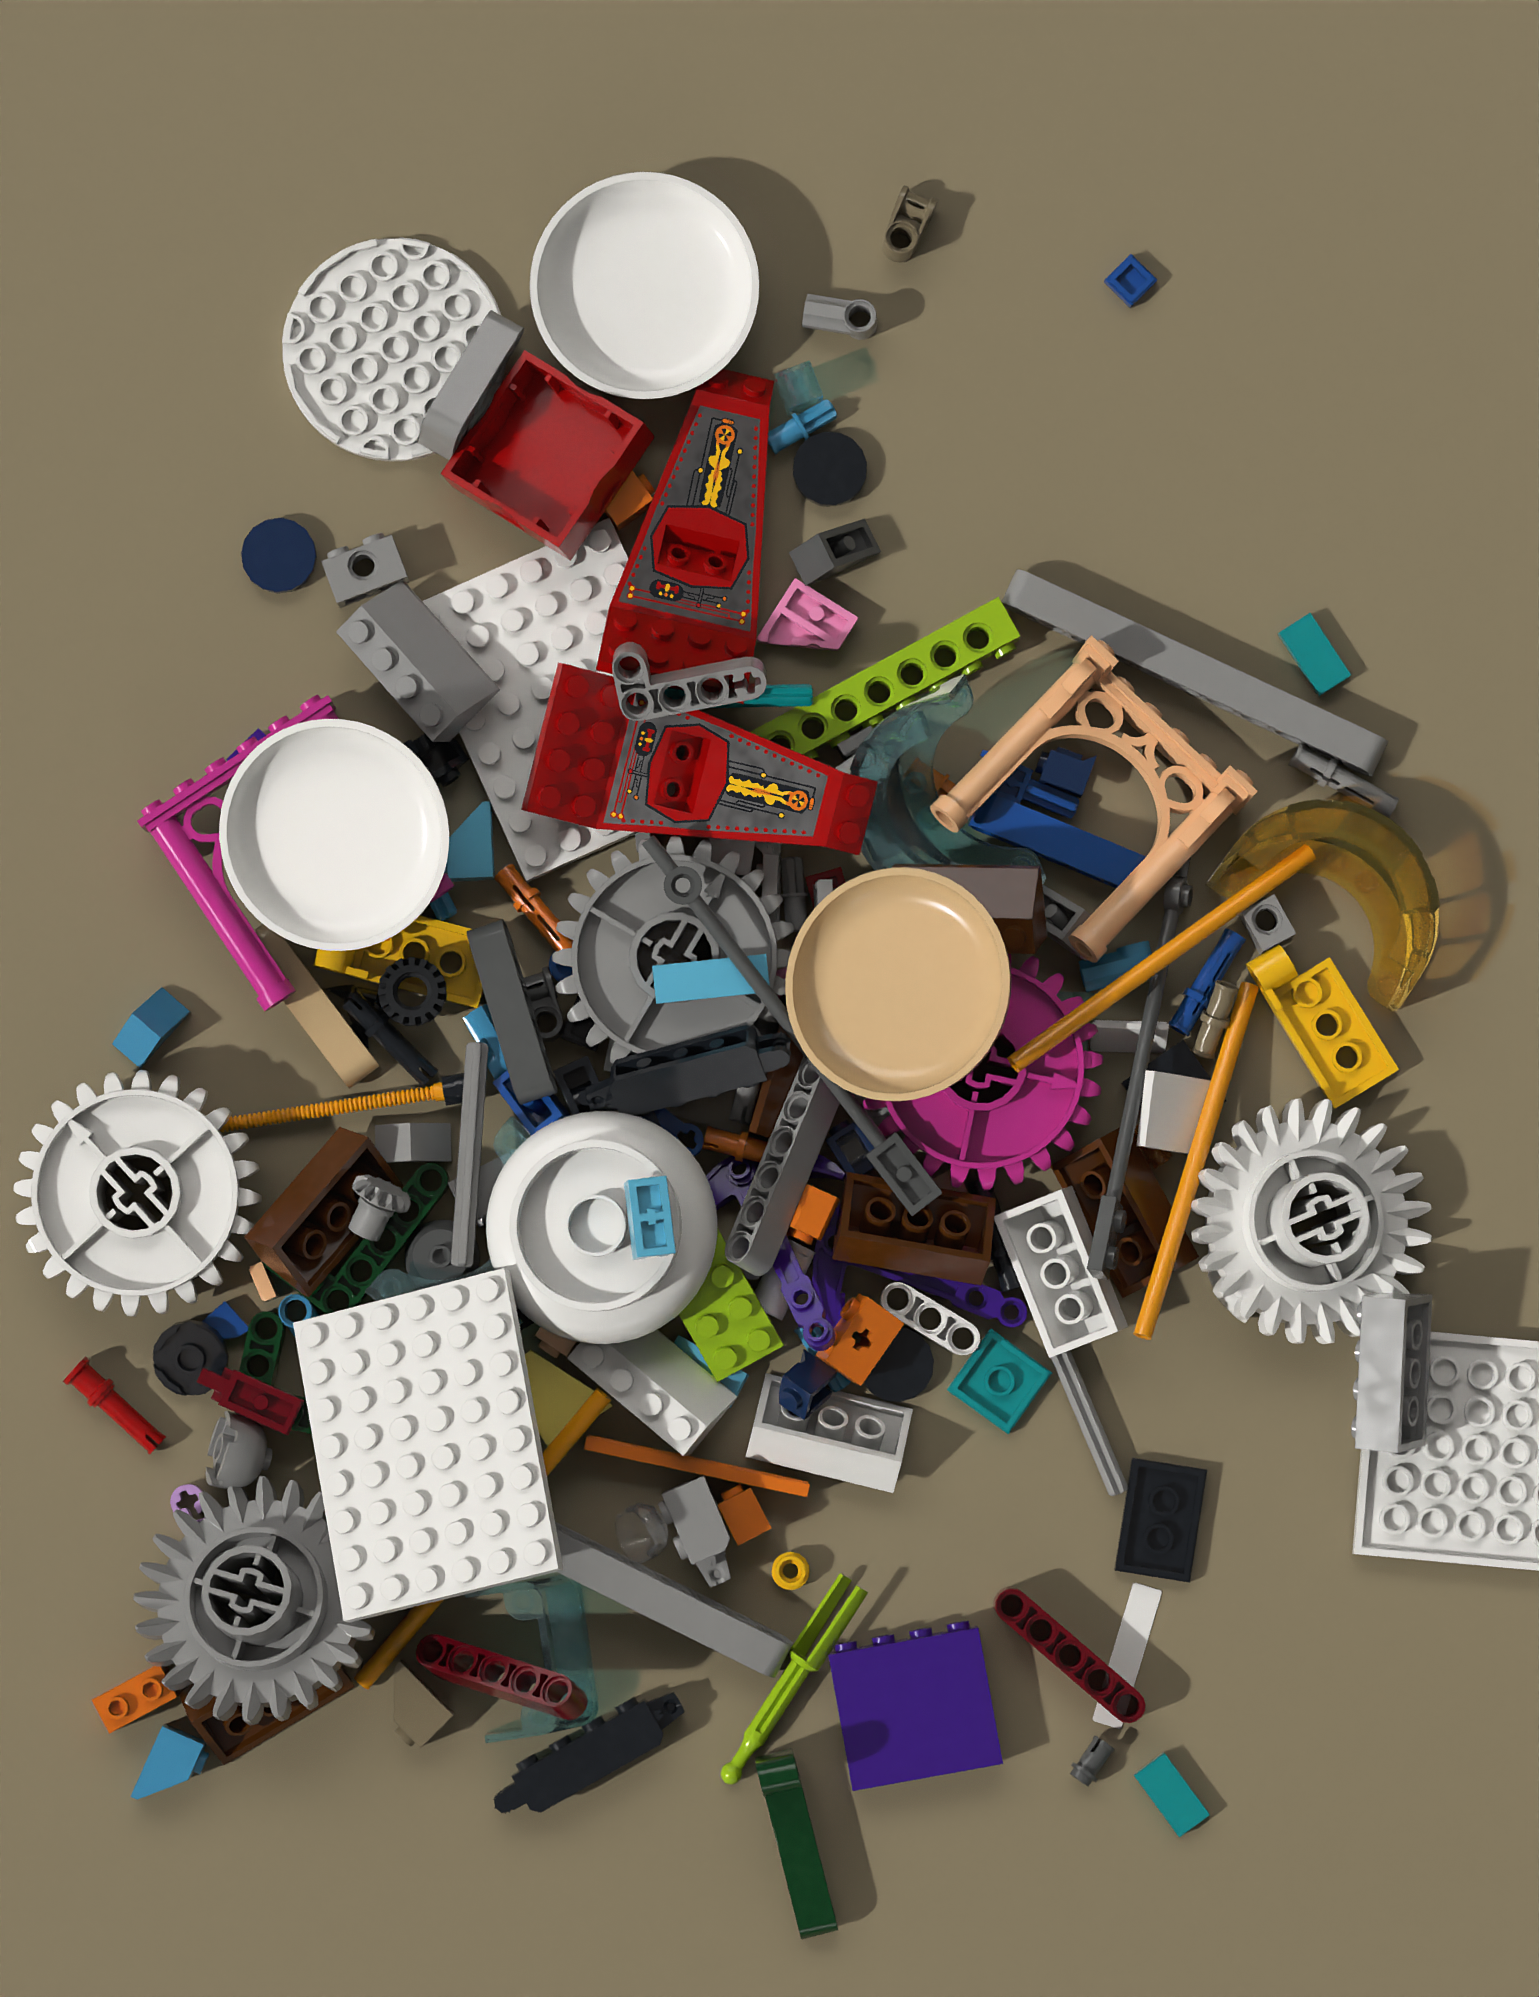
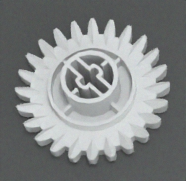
M139 1070L136 1073L130 1090H124L122 1081L116 1073H108L104 1081V1094L97 1096L88 1084L81 1083L76 1088L80 1106L73 1110L69 1105L56 1100L51 1106L53 1114L59 1122L53 1129L41 1124L33 1126V1135L43 1144L40 1153L33 1151L20 1153L19 1161L25 1167L34 1170L32 1179L21 1180L14 1184L13 1191L21 1196L31 1197L32 1202L31 1207L25 1208L16 1214V1222L22 1225H36L39 1231L27 1242L26 1249L28 1253L33 1254L49 1250L52 1254L43 1269V1275L47 1279H53L65 1271L71 1274L66 1289V1294L70 1298L76 1299L88 1286L94 1287L93 1303L98 1311L104 1312L107 1310L114 1294L121 1295L124 1313L127 1316L136 1317L140 1308L141 1296L148 1295L155 1311L159 1314H165L169 1310L168 1291L175 1289L184 1301L193 1304L198 1301V1296L192 1279L199 1276L212 1285L220 1286L223 1283V1278L213 1263L217 1256L233 1262H241L244 1257L240 1250L228 1239L231 1233L247 1234L254 1226L246 1218L237 1215L239 1207L255 1205L262 1201V1196L259 1193L240 1188L239 1180L260 1170L259 1165L252 1161H235L233 1153L241 1149L249 1141V1137L245 1133H231L226 1136L220 1133L221 1128L227 1123L232 1114L228 1108L222 1107L213 1110L206 1116L201 1113L208 1096V1091L205 1089L197 1088L189 1093L183 1101L178 1099L180 1090V1078L178 1076H168L162 1082L158 1092L152 1091L151 1078L147 1070ZM147 1157L155 1160L160 1166L153 1171L155 1174L153 1175L141 1170L138 1171L128 1160ZM118 1166L123 1169L134 1183L140 1185L149 1183L151 1187L144 1194L164 1214L160 1221L143 1204L133 1202L130 1205L127 1200L134 1194L114 1173ZM169 1176L171 1180L173 1195L170 1205L160 1196L165 1192V1187L157 1177L165 1179ZM108 1182L117 1191L112 1196V1199L118 1209H112L111 1211L107 1208L105 1194ZM124 1213L133 1216L139 1215L149 1228L130 1230L117 1221L125 1215Z
M1301 1098L1289 1101L1284 1107L1281 1124H1279L1273 1107L1271 1105L1264 1107L1257 1112V1133L1254 1132L1245 1120L1237 1122L1232 1128V1137L1237 1147L1234 1149L1225 1142L1215 1144L1212 1148V1155L1214 1160L1220 1165L1218 1171L1209 1168L1200 1170L1198 1177L1201 1185L1209 1190L1208 1197L1195 1199L1191 1203V1210L1197 1215L1205 1217V1226L1191 1231L1192 1240L1199 1244H1208L1210 1252L1198 1262L1202 1272L1217 1270L1221 1276L1214 1286V1294L1217 1298L1232 1294L1238 1298L1234 1306V1315L1239 1320L1248 1319L1255 1312L1259 1313V1331L1266 1336L1274 1335L1280 1323H1285L1286 1337L1293 1344L1304 1343L1307 1326L1311 1327L1312 1334L1318 1343H1334L1335 1331L1333 1322H1336L1340 1330L1347 1336H1360L1361 1324L1357 1321V1308L1362 1301V1296L1374 1293L1410 1294L1393 1277L1396 1273L1412 1275L1423 1272L1425 1266L1416 1259L1404 1254L1405 1247L1427 1244L1432 1239V1235L1426 1232L1408 1228V1219L1419 1217L1431 1210L1430 1203L1405 1201L1403 1193L1412 1189L1424 1179L1422 1173H1405L1395 1176L1392 1170L1407 1154L1408 1148L1405 1145L1384 1150L1381 1153L1375 1149L1387 1130V1126L1384 1123L1371 1126L1360 1135L1354 1133L1361 1114V1109L1357 1107L1342 1113L1337 1118L1335 1124L1330 1123L1332 1114V1101L1330 1099H1324L1316 1103L1310 1111L1308 1120H1305ZM1317 1190L1324 1194L1292 1204L1294 1199L1314 1194ZM1335 1207L1337 1217L1315 1225L1310 1230L1293 1234L1292 1224L1314 1216L1317 1212ZM1337 1238L1334 1243L1311 1249L1312 1252L1303 1247Z

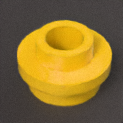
M782 1553L773 1562L772 1577L775 1583L783 1589H798L806 1583L809 1577L808 1562L799 1553ZM792 1563L797 1566L798 1573L795 1577L788 1578L784 1575L783 1568L786 1564Z

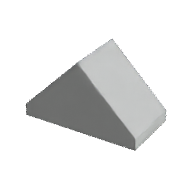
M451 1123L375 1125V1147L387 1163L452 1161Z

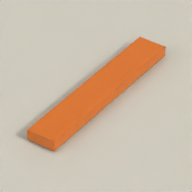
M591 1434L586 1436L584 1450L803 1497L808 1496L810 1483L807 1480L690 1455L682 1456L676 1452Z

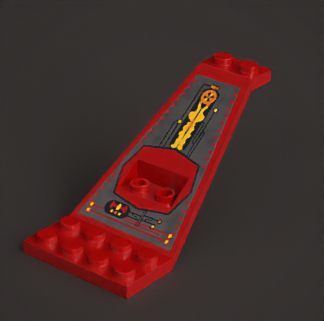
M721 369L712 378L696 387L695 395L609 605L596 666L597 671L613 674L612 662L614 652L621 644L626 642L639 644L645 650L651 675L754 656L757 637L769 411L774 386L773 380ZM632 656L624 657L619 661L620 666L626 670H635L640 666L639 661ZM750 672L744 673V678L747 679L748 683ZM732 674L729 675V689L734 688ZM709 678L702 683L703 688L709 692L719 691L723 686L715 678ZM670 686L671 688L683 690L679 686Z
M558 662L521 810L594 829L822 846L860 855L878 781L844 773L700 710L643 721H632L626 718L620 709L613 676ZM633 693L627 698L628 702L633 706H643L648 701L647 697L641 693ZM682 745L685 749V754L681 759H678L676 750ZM673 782L676 790L673 795L669 796L667 787Z

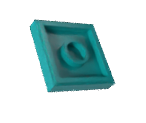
M990 1328L979 1343L978 1348L971 1354L946 1390L1009 1434L1052 1372Z

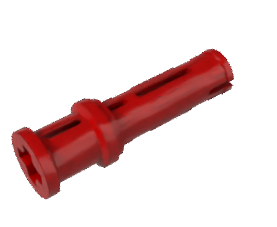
M84 1357L63 1382L66 1385L72 1384L88 1399L87 1404L90 1407L96 1408L99 1406L150 1455L158 1446L147 1435L158 1445L162 1443L166 1436L114 1391V1382L110 1378H103L89 1365L90 1360Z

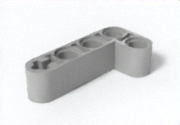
M492 310L489 311L427 411L422 422L418 444L448 460L451 459L467 435L470 422L516 349L523 335L524 327Z
M626 642L615 650L612 662V673L620 709L623 715L632 721H643L752 700L763 694L766 688V667L760 659L755 657H742L651 675L645 650L639 644ZM632 656L639 661L640 666L635 670H626L620 666L619 661L624 657ZM751 672L755 678V683L748 684L747 679L744 678V673ZM732 674L734 688L729 689V675ZM709 678H715L723 686L719 691L709 692L703 688L702 683ZM670 686H679L685 691V695L679 699H671L664 691ZM633 693H641L647 697L648 701L643 706H633L628 702L627 698Z

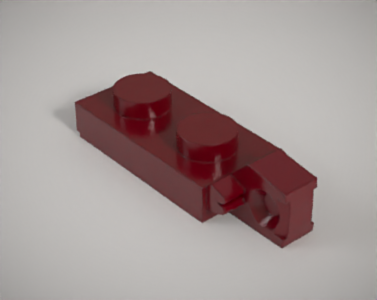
M226 1367L222 1375L203 1368L197 1379V1383L214 1390L211 1399L219 1402L218 1405L285 1435H289L304 1402L303 1399L238 1370H231Z

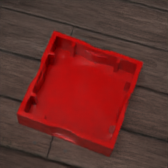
M524 350L495 392L485 415L470 429L440 474L454 489L571 561L655 436L641 420L605 398L581 389L567 375Z

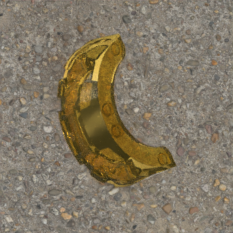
M1320 799L1302 801L1278 809L1253 824L1233 845L1205 885L1219 895L1229 899L1304 844L1308 845L1313 850L1316 859L1297 872V874H1310L1330 880L1341 886L1357 901L1370 924L1374 944L1373 962L1367 980V990L1376 1002L1391 1012L1399 1009L1426 969L1438 937L1440 907L1435 879L1423 857V853L1414 840L1388 817L1371 808L1349 801Z

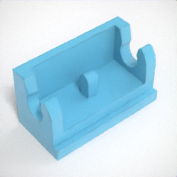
M667 1176L627 1180L624 1183L633 1260L675 1254Z

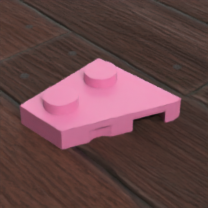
M794 578L757 636L756 641L762 644L839 651L858 621V617Z

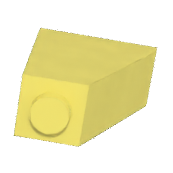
M530 1350L525 1354L537 1425L539 1434L548 1447L595 1390L535 1351ZM610 1402L601 1413L613 1406Z

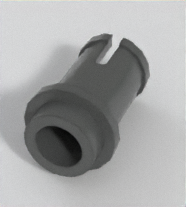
M1094 1736L1077 1764L1074 1762L1071 1764L1073 1770L1070 1772V1775L1088 1787L1092 1781L1096 1783L1098 1780L1096 1775L1115 1749L1099 1737Z

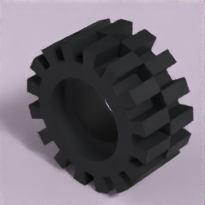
M408 957L397 960L385 969V973L383 976L381 975L379 980L378 996L381 1007L392 1020L405 1026H421L431 1022L440 1014L446 1002L447 987L443 975L434 964L422 958ZM409 977H417L424 981L427 986L426 999L422 1004L414 1007L404 1005L398 997L400 983Z

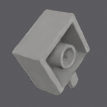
M699 1476L662 1492L664 1500L659 1502L658 1506L666 1525L673 1522L676 1527L678 1536L673 1538V1542L681 1560L689 1558L691 1565L696 1563L710 1587L731 1579L724 1552L730 1540V1533L717 1506L706 1476Z

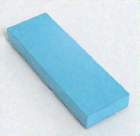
M767 955L747 956L770 986ZM729 958L652 966L656 1004L756 994Z

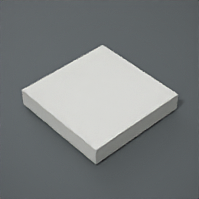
M1146 1070L1136 1146L1188 1154L1211 1081Z

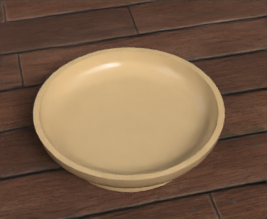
M907 867L887 868L865 873L847 881L827 895L814 908L798 932L789 956L785 980V996L789 1020L798 1043L812 1064L829 1080L843 1089L859 1096L881 1101H907L930 1096L949 1088L972 1072L982 1062L996 1042L1007 1016L1011 996V969L1007 948L997 925L985 907L970 892L951 879L934 872Z

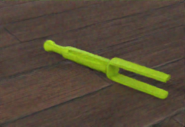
M841 1573L838 1575L789 1651L790 1663L745 1730L743 1741L731 1762L726 1763L721 1769V1778L725 1783L733 1785L741 1780L742 1769L751 1755L764 1745L810 1671H819L828 1654H830L865 1599L868 1592L856 1585L808 1658L805 1657L852 1581L849 1577Z

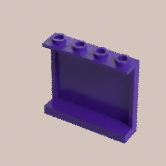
M969 1620L946 1624L947 1631L933 1634L932 1628L928 1627L909 1631L910 1638L895 1640L894 1634L873 1637V1645L858 1647L857 1641L835 1644V1651L830 1652L828 1657L852 1791L1003 1764L978 1626L970 1627Z

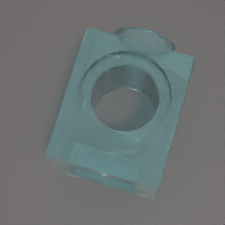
M810 360L774 374V383L788 416L811 408L823 401V393Z

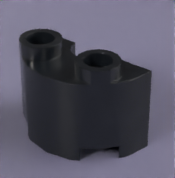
M424 733L414 741L410 739L403 743L424 763L437 784L440 782L443 787L450 785L461 776L458 769L469 760L455 738L450 742H432Z

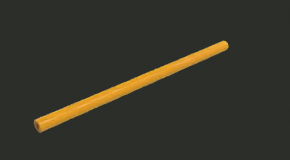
M1306 844L1298 848L1007 1057L1012 1068L1018 1073L1313 862L1316 859L1313 850Z
M1241 982L1230 1016V1024L1226 1029L1133 1335L1141 1339H1152L1191 1212V1203L1195 1199L1200 1180L1198 1175L1200 1170L1204 1169L1255 1003L1259 987L1249 982Z
M596 1388L544 1450L543 1458L547 1476L610 1403L611 1398L599 1388ZM443 1600L413 1607L356 1674L354 1679L362 1687L369 1690Z

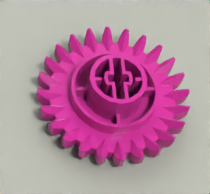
M1008 954L1011 969V996L1007 1016L998 1038L1010 1049L1011 1054L1085 1002L1080 996L1071 997L1064 1001H1061L1056 996L1064 982V976L1060 973L1050 976L1043 983L1037 980L1039 959L1035 956L1029 957L1020 969L1017 970L1011 967L1012 957L1011 954ZM1087 1023L1019 1073L1015 1071L1014 1079L986 1073L982 1082H976L972 1080L973 1071L963 1078V1086L973 1091L970 1094L969 1101L959 1097L949 1087L930 1096L907 1101H881L866 1098L863 1101L864 1109L877 1110L887 1108L890 1115L881 1122L878 1128L884 1136L892 1135L895 1131H901L905 1135L903 1142L913 1154L919 1149L926 1153L922 1166L930 1177L944 1162L950 1164L951 1186L959 1188L962 1185L969 1169H977L982 1188L990 1190L996 1178V1169L1004 1167L1008 1177L1015 1185L1020 1184L1024 1179L1022 1160L1029 1157L1039 1169L1044 1172L1051 1168V1160L1045 1146L1051 1142L1065 1151H1071L1074 1147V1141L1064 1126L1067 1122L1087 1126L1092 1120L1090 1114L1078 1105L1077 1102L1079 1097L1090 1098L1101 1094V1087L1097 1083L1084 1078V1070L1100 1066L1103 1063V1056L1092 1051H1083L1082 1046L1083 1042L1089 1040L1098 1032L1097 1026ZM993 1046L987 1054L986 1065L1014 1070L1007 1058L996 1056L997 1049ZM990 1084L1010 1088L1000 1099L990 1103H977L978 1093L986 1091Z

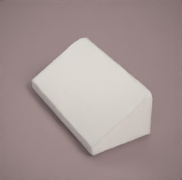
M1094 1020L1091 1024L1097 1026L1098 1032L1090 1038V1049L1097 1052L1135 1053L1142 1021ZM1157 1022L1151 1053L1165 1052L1169 1030L1167 1022Z

